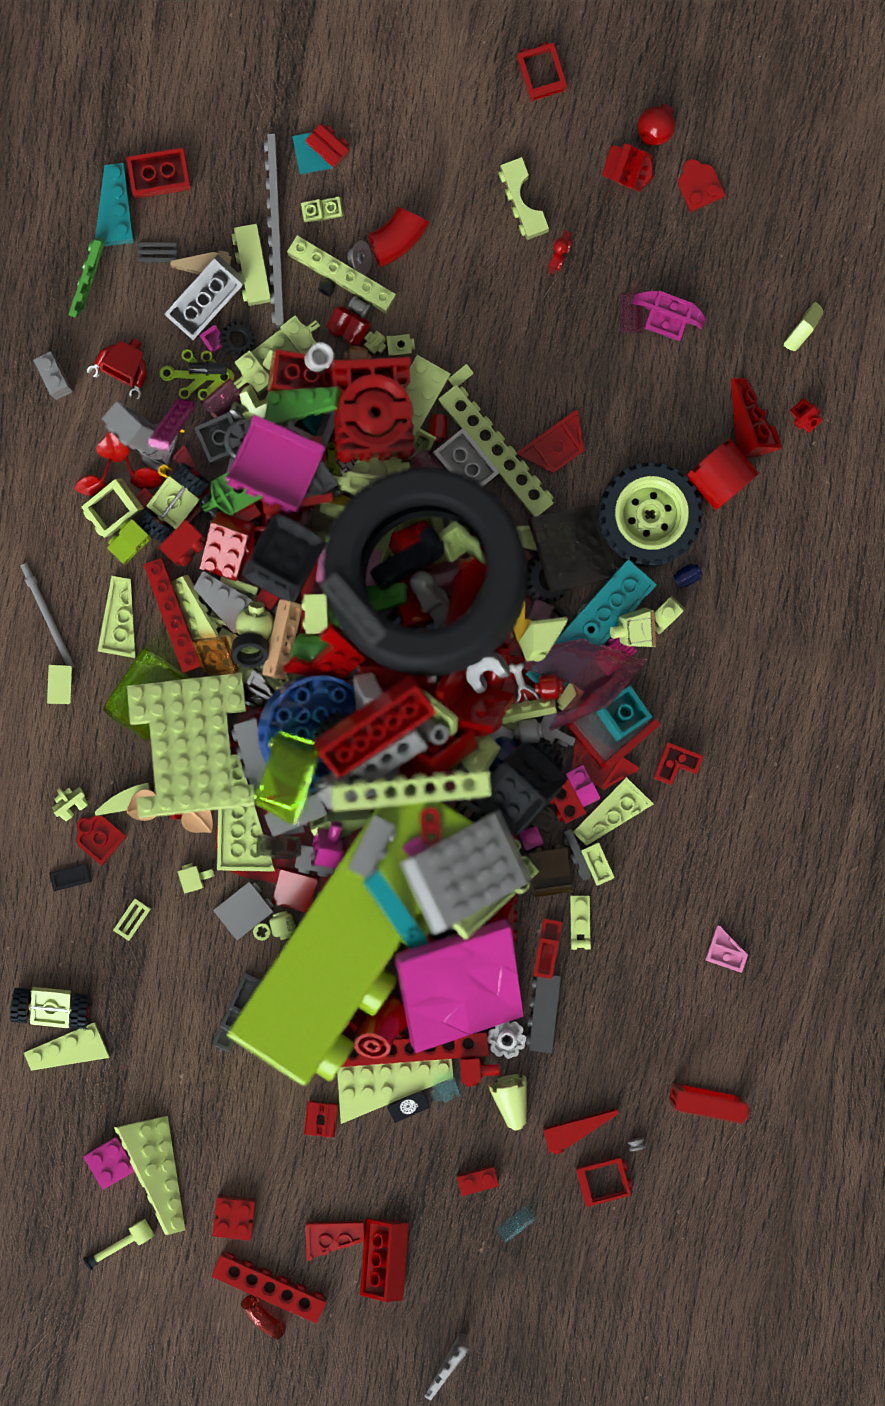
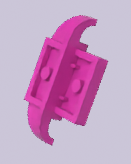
M647 291L635 294L632 304L644 306L649 310L644 329L676 341L681 340L686 324H692L702 330L706 320L703 313L694 303L662 291Z

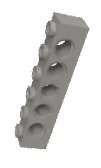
M415 727L340 779L334 772L321 777L314 783L316 794L330 810L333 808L331 788L335 787V783L346 782L347 786L355 785L354 781L366 780V784H371L374 782V779H379L426 749L427 745L423 735ZM349 790L346 793V798H349L357 792L355 790Z

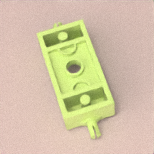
M294 316L252 352L249 350L234 363L242 374V377L233 382L237 389L248 383L252 385L259 395L267 390L270 370L261 365L269 350L275 351L278 349L306 354L312 347V344H317L312 337V332L320 327L319 323L315 320L306 327Z

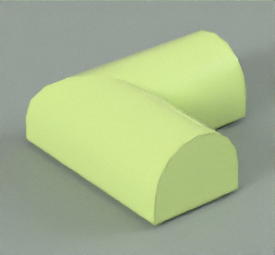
M815 302L811 305L799 324L784 342V346L789 350L797 351L814 331L823 315V309L818 303Z

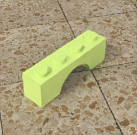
M522 157L500 165L501 171L498 174L501 182L506 183L507 189H505L508 200H512L514 204L512 212L514 217L520 220L521 225H518L521 235H525L526 239L529 240L547 233L549 227L543 211L530 209L523 203L520 196V189L529 177Z

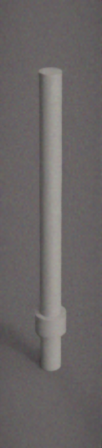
M24 563L20 567L26 577L25 582L31 588L65 665L74 668V663L37 585V578L33 576L28 563Z

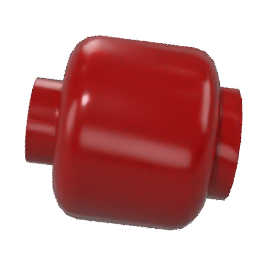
M556 674L540 676L538 683H535L536 694H540L542 700L558 699L564 693L562 678H559Z

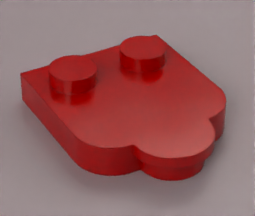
M695 159L685 162L683 173L678 179V187L690 213L726 196L712 166L708 164L701 165Z
M100 815L92 818L82 817L76 825L79 832L76 838L78 846L101 866L105 864L127 838L108 819Z

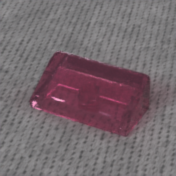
M638 293L620 294V333L643 332L644 306L632 304L635 294Z
M229 378L205 398L201 404L213 418H217L231 409L234 401L238 403L241 400V390L237 389L231 378Z

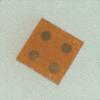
M226 636L195 639L192 642L205 676L235 674L239 671L237 664L232 659V650Z

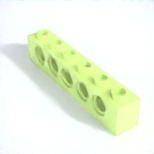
M298 235L287 251L288 256L350 293L356 294L360 299L371 303L372 306L387 314L396 299L395 293Z

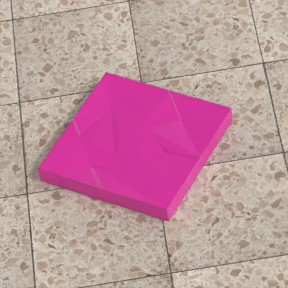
M506 919L479 927L466 940L458 934L395 955L410 1042L415 1053L524 1017L511 928Z

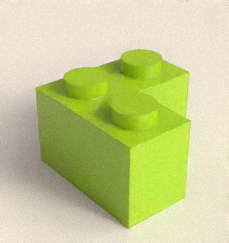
M132 519L130 521L126 520L119 527L121 529L120 535L112 537L107 547L124 565L152 539Z

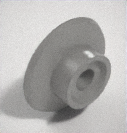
M359 240L349 250L347 258L352 268L365 275L372 266V252L366 241Z

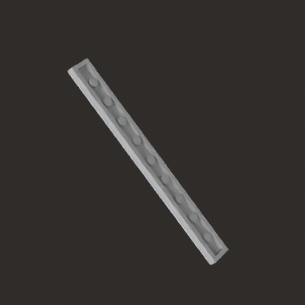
M267 134L268 140H264L265 152L268 151V159H265V170L269 171V178H266V190H270V197H267V209H271V216H267L268 228L272 229V235H268L269 247H272L273 254H269V264L273 266V273H270V285H274V292H271V304H275V311H272V323H276V327L280 328L284 324L277 147L276 135Z

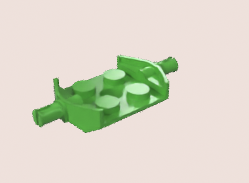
M228 473L212 481L211 501L201 506L205 513L214 507H218L232 516L234 513L263 497L259 495L256 498L245 493L246 489L240 494L236 493L233 487L227 485L228 481L225 480V477L228 476Z

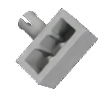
M299 844L295 868H299L298 872L310 874L311 870L318 872L317 875L329 877V874L334 873V868L314 864L312 846Z

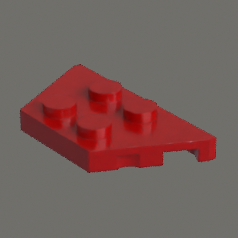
M577 409L517 452L518 456L554 474L583 453L585 450Z
M588 734L607 758L615 752ZM575 737L571 769L574 770L583 765L593 784L602 790L639 770V767L624 757L610 769L607 766L602 769Z

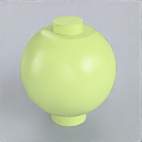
M250 602L249 608H244L239 613L236 619V629L239 635L256 633L262 635L267 640L272 634L274 619L272 614L264 608L262 602Z

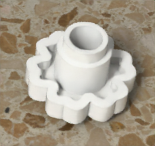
M512 1021L511 1023L506 1022L489 1029L487 1041L491 1043L490 1050L498 1057L504 1054L507 1059L518 1056V1049L525 1048L526 1036L522 1034L523 1027L517 1021ZM509 1035L510 1041L505 1042L503 1037Z

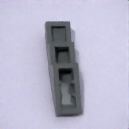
M244 973L212 1046L230 1053L235 1041L228 1037L227 1034L261 984V980Z

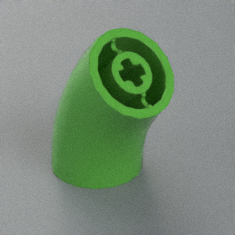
M300 633L294 642L291 659L296 656L311 662L330 644L320 640V635Z

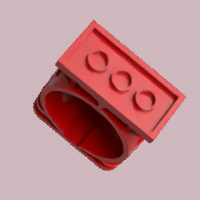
M410 357L333 361L329 366L328 374L330 376L331 388L337 387L340 389L338 408L334 409V435L336 436V459H340L341 463L352 462V459L367 462L371 461V458H379V461L390 460V457H398V460L409 459V456L416 452V447H414L415 436L413 435L414 424H412V404L405 391V388L410 383ZM375 373H389V377L374 375ZM351 375H364L351 383ZM367 388L384 389L398 401L394 402L388 394L382 391H367L354 404L343 405L344 401H352L360 391ZM370 409H376L379 412V417L371 416ZM403 420L402 423H398L393 431L381 437L367 436L361 433L355 426H349L345 424L355 423L356 426L364 433L370 435H379L388 431L393 426L395 421Z

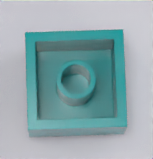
M631 686L595 710L616 742L652 718Z

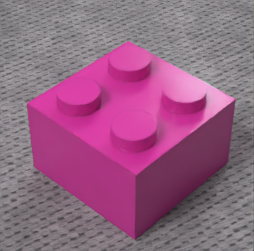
M119 1135L83 1156L102 1190L134 1172L127 1150L123 1148Z

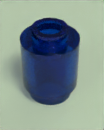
M690 563L676 571L673 577L681 589L683 587L687 588L701 580L700 575L703 573L697 564L693 565V563Z

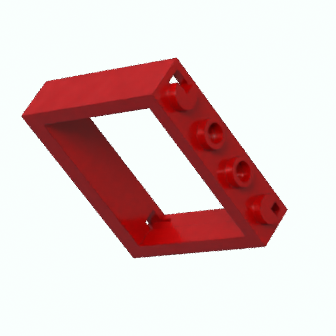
M672 1082L669 1102L674 1110L744 1124L745 1119L748 1120L750 1108H748V1104L741 1096Z

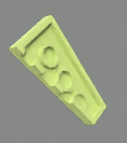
M111 576L97 651L136 658L131 579Z
M95 1022L87 1025V1029H77L24 1052L31 1071L110 1058Z

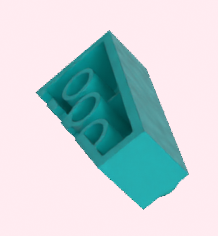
M124 163L104 165L95 239L97 237L106 239L104 246L135 243L127 172Z

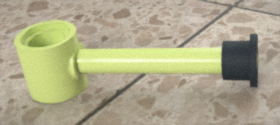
M146 1219L129 1228L130 1235L96 1255L92 1254L88 1257H83L87 1268L90 1271L93 1270V1267L98 1265L99 1261L133 1241L141 1245L155 1235Z

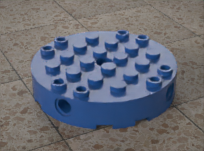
M304 675L286 682L272 694L265 704L260 717L258 742L266 765L277 778L292 787L316 792L314 783L321 777H325L333 772L318 754L314 745L316 728L321 727L319 723L321 720L326 721V716H332L335 713L352 715L357 711L355 687L335 677Z

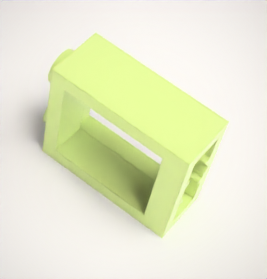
M118 478L86 502L82 509L84 510L85 517L95 525L96 532L103 537H108L116 532L126 520H131L141 512L144 507L124 480ZM114 489L129 509V512L108 528L92 506Z

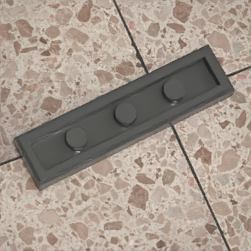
M336 573L320 585L371 646L387 634L384 628Z

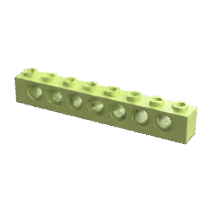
M455 385L441 396L438 402L461 429H465L500 472L499 476L536 519L554 504L552 502L553 496L548 490L543 491L540 487L542 483L535 475L531 476L529 474L527 464L523 460L520 462L515 457L517 455L516 451L511 445L509 447L506 446L503 442L505 440L503 435L499 431L495 432L492 429L493 423L487 416L482 417L479 413L480 407L474 401L472 403L467 398L469 394L462 386L459 388ZM458 402H464L466 409L458 411L455 405ZM474 416L479 422L476 426H470L467 420ZM481 432H489L491 438L488 441L481 440ZM500 446L503 453L496 456L492 453V448ZM512 461L515 464V468L511 471L506 470L504 463ZM523 475L527 478V483L519 485L516 482V478ZM536 490L539 493V498L531 500L528 493Z
M484 769L472 770V774H465L464 771H455L453 776H445V773H435L433 778H425V775H414L413 780H406L405 776L394 777L393 782H386V778L374 779L372 784H366V780L354 781L355 785L347 786L346 782L335 783V787L331 788L333 811L491 796L489 772H484ZM468 778L475 781V787L472 790L464 787V781ZM448 780L454 781L456 785L455 790L452 792H448L444 788V784ZM428 782L436 785V790L432 794L427 793L424 789L425 784ZM408 784H413L416 787V793L412 796L405 793V787ZM388 786H394L397 790V794L392 798L385 794ZM374 788L377 791L375 799L371 800L366 797L367 789ZM349 790L357 792V799L355 801L347 800L346 793Z

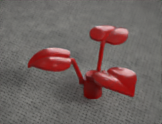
M108 431L96 447V451L100 456L108 458L102 477L99 479L96 475L84 476L76 482L74 489L78 493L94 497L107 486L103 481L105 480L111 460L119 463L125 459L130 475L133 476L130 479V483L136 488H156L164 483L165 478L157 470L150 467H142L134 472L128 459V445L125 446L118 440L117 435Z

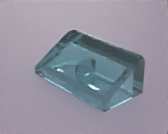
M525 1206L497 1228V1232L504 1243H507L535 1221V1216Z

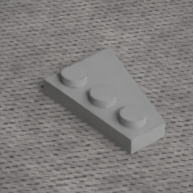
M205 571L202 572L194 586L198 594L228 628L235 633L237 630L236 619L239 613L244 608H249V603L254 600Z

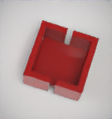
M218 1194L212 1236L250 1241L253 1232L254 1220L252 1219L255 1215L256 1199Z

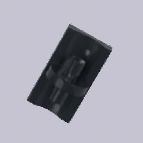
M467 798L457 799L458 802L454 810L461 815L464 814L467 808L473 810L474 812L469 819L473 823L481 820L480 818L486 815L475 800L473 802Z

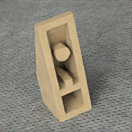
M219 250L218 253L210 252L173 260L170 265L172 268L199 275L217 254L230 266H232L233 258L229 256L230 253Z

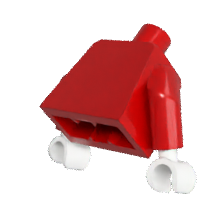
M132 338L129 344L119 341L116 345L112 344L103 348L95 359L94 366H89L87 372L91 373L92 369L95 368L96 373L93 377H98L102 371L130 387L134 384L135 387L130 391L129 395L131 397L132 392L136 390L139 393L137 397L139 399L142 395L140 387H143L147 375L146 362L143 360V353L139 351L142 345L141 342Z

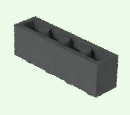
M553 974L552 979L533 977L532 988H535V996H531L530 1007H533V1014L528 1017V1026L531 1027L530 1034L526 1035L525 1043L526 1046H529V1051L552 1053L560 975Z

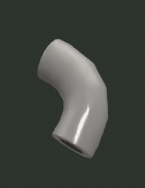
M430 718L416 726L425 739L435 744H443L448 738L447 728Z

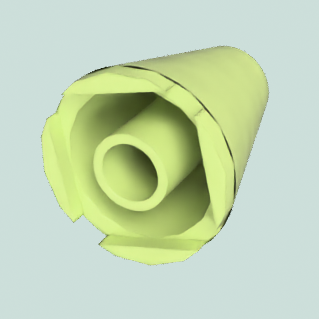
M518 1074L497 1078L498 1082L493 1084V1081L489 1083V1090L508 1128L520 1130L527 1122V1079L524 1075L522 1078H519Z

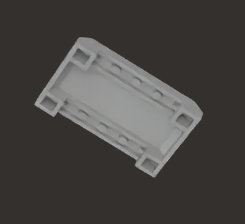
M500 809L490 812L481 817V820L428 849L399 862L432 933H437L453 926L526 885L532 879Z

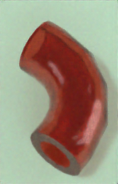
M248 1295L241 1301V1307L245 1315L262 1333L276 1340L284 1335L286 1330L285 1322L271 1315L263 1307L259 1298Z

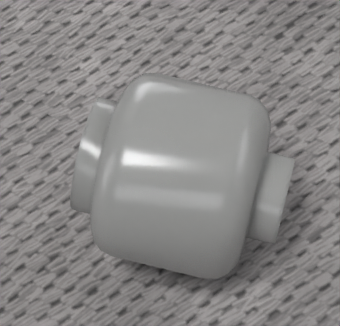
M536 719L520 720L518 727L514 728L515 738L520 739L521 744L538 743L540 738H543L541 722L538 723Z

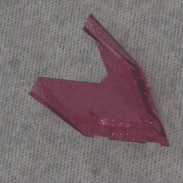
M577 639L553 645L541 661H526L525 659L523 668L541 675L556 674L559 678H562V681L572 684L577 695L562 712L555 714L549 730L552 731L610 706L648 659L643 657L639 659L629 656L630 653L601 644L597 646L588 643L589 641L585 639Z

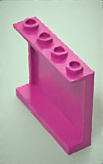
M253 415L249 430L225 480L228 481L227 485L237 490L239 487L246 489V494L255 498L257 495L264 497V502L273 506L277 503L282 506L281 509L292 514V511L298 512L326 447Z

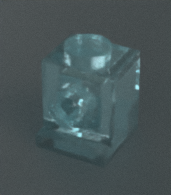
M454 1077L432 1086L433 1090L430 1091L434 1102L441 1100L443 1103L454 1099L453 1095H457V1098L461 1097Z

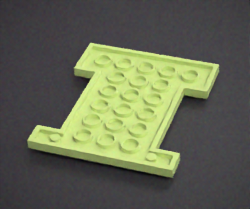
M242 673L127 686L130 724L150 723L156 795L137 798L139 818L255 805L253 784L234 786L227 714L246 712Z

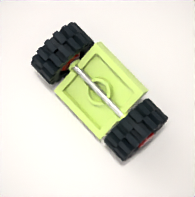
M182 462L174 472L173 477L170 475L147 504V507L151 510L146 509L137 521V524L154 539L163 543L174 531L173 528L177 529L200 500L198 496L210 484L209 481L194 468Z
M33 987L31 993L30 989L14 988L10 1007V1020L15 1023L27 1024L31 1010L30 1024L63 1028H69L70 1025V1028L87 1029L90 1014V995L74 993L71 1006L70 990Z

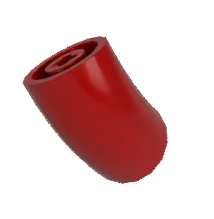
M397 207L394 214L385 224L368 233L370 245L378 266L381 268L391 264L410 251L423 236L430 222L410 211Z
M389 994L374 1016L368 1014L361 1024L354 1041V1047L362 1056L372 1059L387 1056L395 1038L408 1026L405 1008L394 995Z

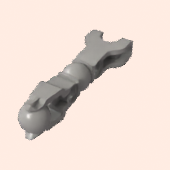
M419 571L411 577V590L417 595L425 612L429 613L440 628L444 627L450 603L448 595L428 572ZM493 652L487 658H483L481 662L474 666L468 667L467 681L479 694L487 689V682L483 676L484 671H493L499 678H505L510 675L508 664L496 652Z

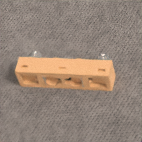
M279 599V603L273 607L272 613L276 616L268 646V659L259 666L260 670L263 671L262 675L286 680L288 673L284 672L283 666L291 660L302 612L301 604Z

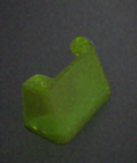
M144 648L106 701L103 711L113 720L148 742L151 738L150 723L130 724L127 686L191 678L150 649Z
M279 731L276 737L272 736L269 748H272L269 760L260 788L255 789L252 799L256 800V805L286 823L296 826L302 814L306 795L320 755L313 742Z

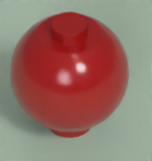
M661 104L660 107H650L640 115L637 129L644 143L648 145H661L672 138L676 123L673 117L674 111L670 106Z

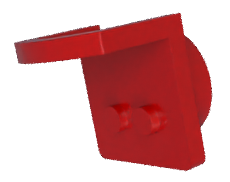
M468 667L456 673L452 672L448 675H442L436 689V700L457 717V726L473 729L475 737L490 735L501 727L502 718L515 702L514 693L488 687L483 693H477L467 681Z

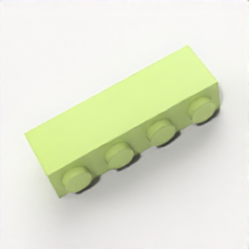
M257 224L234 228L235 233L232 234L233 245L238 247V252L235 253L237 264L241 263L242 271L238 272L246 280L244 283L245 290H242L244 302L248 301L249 306L271 302Z

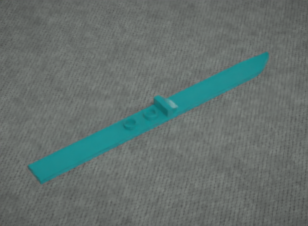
M378 869L362 880L410 950L430 944Z

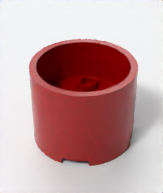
M729 438L692 469L687 476L690 478V482L696 486L697 490L716 511L760 473Z

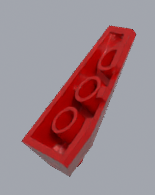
M732 378L735 440L738 448L746 457H757L781 449L782 445L774 425L770 426L765 416L767 413L759 408L756 402L758 398L747 379Z

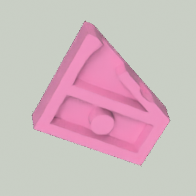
M717 925L705 960L742 973L748 954L721 926Z

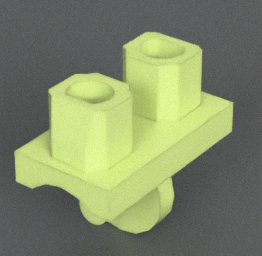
M80 786L73 792L70 788H67L65 791L58 788L57 792L59 795L54 798L57 804L52 808L57 817L60 816L65 821H68L74 815L70 810L71 806L75 804L79 810H82L88 803Z

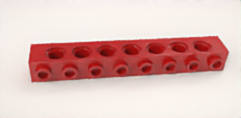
M482 1030L453 1040L455 1045L452 1049H446L441 1044L435 1046V1049L432 1051L423 1050L417 1053L415 1051H406L405 1045L410 1042V1037H406V1034H399L393 1042L397 1047L395 1053H388L387 1056L379 1059L367 1058L360 1053L355 1057L348 1055L341 1067L488 1056L487 1031ZM471 1038L474 1041L471 1048L464 1047L462 1044L464 1039Z

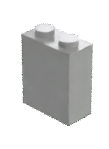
M48 352L33 360L49 394L55 400L73 392L58 359L52 352Z
M248 882L213 910L236 940L240 939L274 912L272 909L274 904L268 897L264 899L260 894L262 889L256 882Z

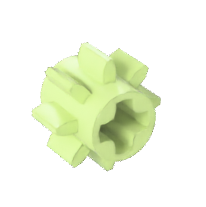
M370 331L364 337L366 341L364 346L372 354H375L377 351L381 354L387 348L384 344L387 339L378 331L374 334Z

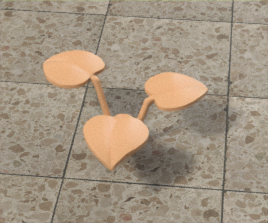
M148 789L137 791L132 796L127 807L128 815L142 821L155 818H139L137 809L138 797L155 796V793ZM210 810L182 814L181 821L186 830L194 833L212 832L213 819Z

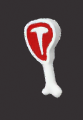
M512 663L509 665L510 671L514 674L518 685V696L514 704L540 699L535 689L524 682L521 673L524 667L523 663L517 665Z

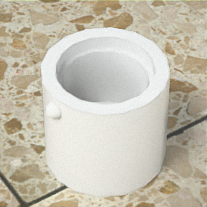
M312 344V347L305 354L304 362L311 371H323L325 368H329V365L332 363L333 351L327 344Z

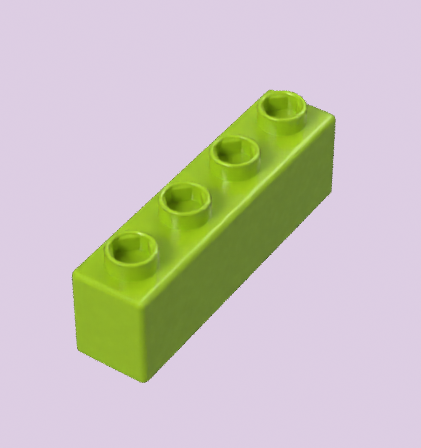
M408 784L405 787V793L409 796L416 793L415 785ZM391 786L386 796L394 797L397 794L396 788ZM441 801L376 808L227 1034L228 1037L301 1085L308 1084L315 1073L327 1081H331L355 1045L353 1041L341 1034L358 1007L371 1016H374L398 980L395 975L384 969L400 943L402 942L406 945L362 882L365 877L349 870L348 867L374 815L395 825L394 830L397 833L392 842L388 840L385 846L388 848L384 859L379 858L376 865L379 866L378 870L424 936L427 937L431 929L399 862L409 857L402 848L417 836L422 840L420 814L425 808L432 807L439 813L441 841L473 824L472 821ZM428 813L426 819L428 821L433 820V814ZM429 833L428 839L430 841H433L435 839V834Z

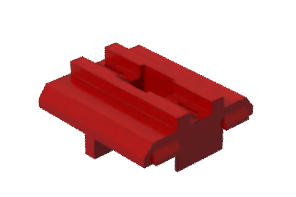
M308 1101L304 1134L328 1138L335 1137L338 1105L336 1103ZM318 1115L325 1116L324 1124L317 1123Z

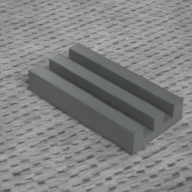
M139 242L138 262L171 263V261L177 260V243ZM143 248H173V250H143ZM143 254L173 255V258H143Z

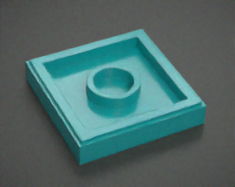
M311 133L292 136L300 175L333 168L306 144V139Z

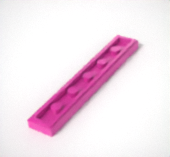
M177 398L150 437L148 445L168 450L193 412L195 403Z

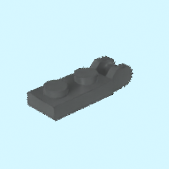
M572 829L564 830L565 835L562 836L566 847H571L573 851L570 854L574 864L578 863L577 872L581 879L586 881L591 877L588 865Z

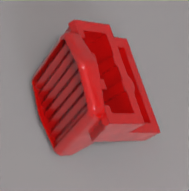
M626 143L623 148L612 146L602 175L626 188L641 192V189L654 178L653 156Z

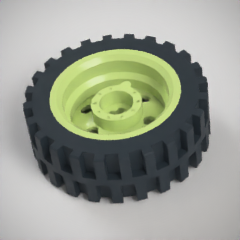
M654 461L642 464L637 463L616 475L607 485L598 506V526L600 525L602 538H605L609 549L612 548L619 558L629 559L632 563L643 567L667 564L685 553L698 537L697 534L702 527L701 518L703 516L701 497H698L697 488L690 483V478L686 474H681L676 467L671 468L666 463L658 464L654 463ZM655 492L657 498L651 499L650 493ZM634 498L639 500V504L636 506L632 504V499ZM665 505L671 506L670 512L665 511ZM645 511H652L654 518L646 519L645 516L647 514H645ZM634 517L636 520L635 524H629L628 519ZM663 523L668 525V529L666 531H663L661 529V525ZM644 530H649V537L643 536Z

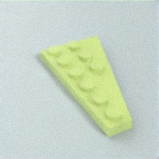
M231 755L234 786L248 785L242 771L241 760L238 755ZM255 805L218 809L217 870L275 871Z

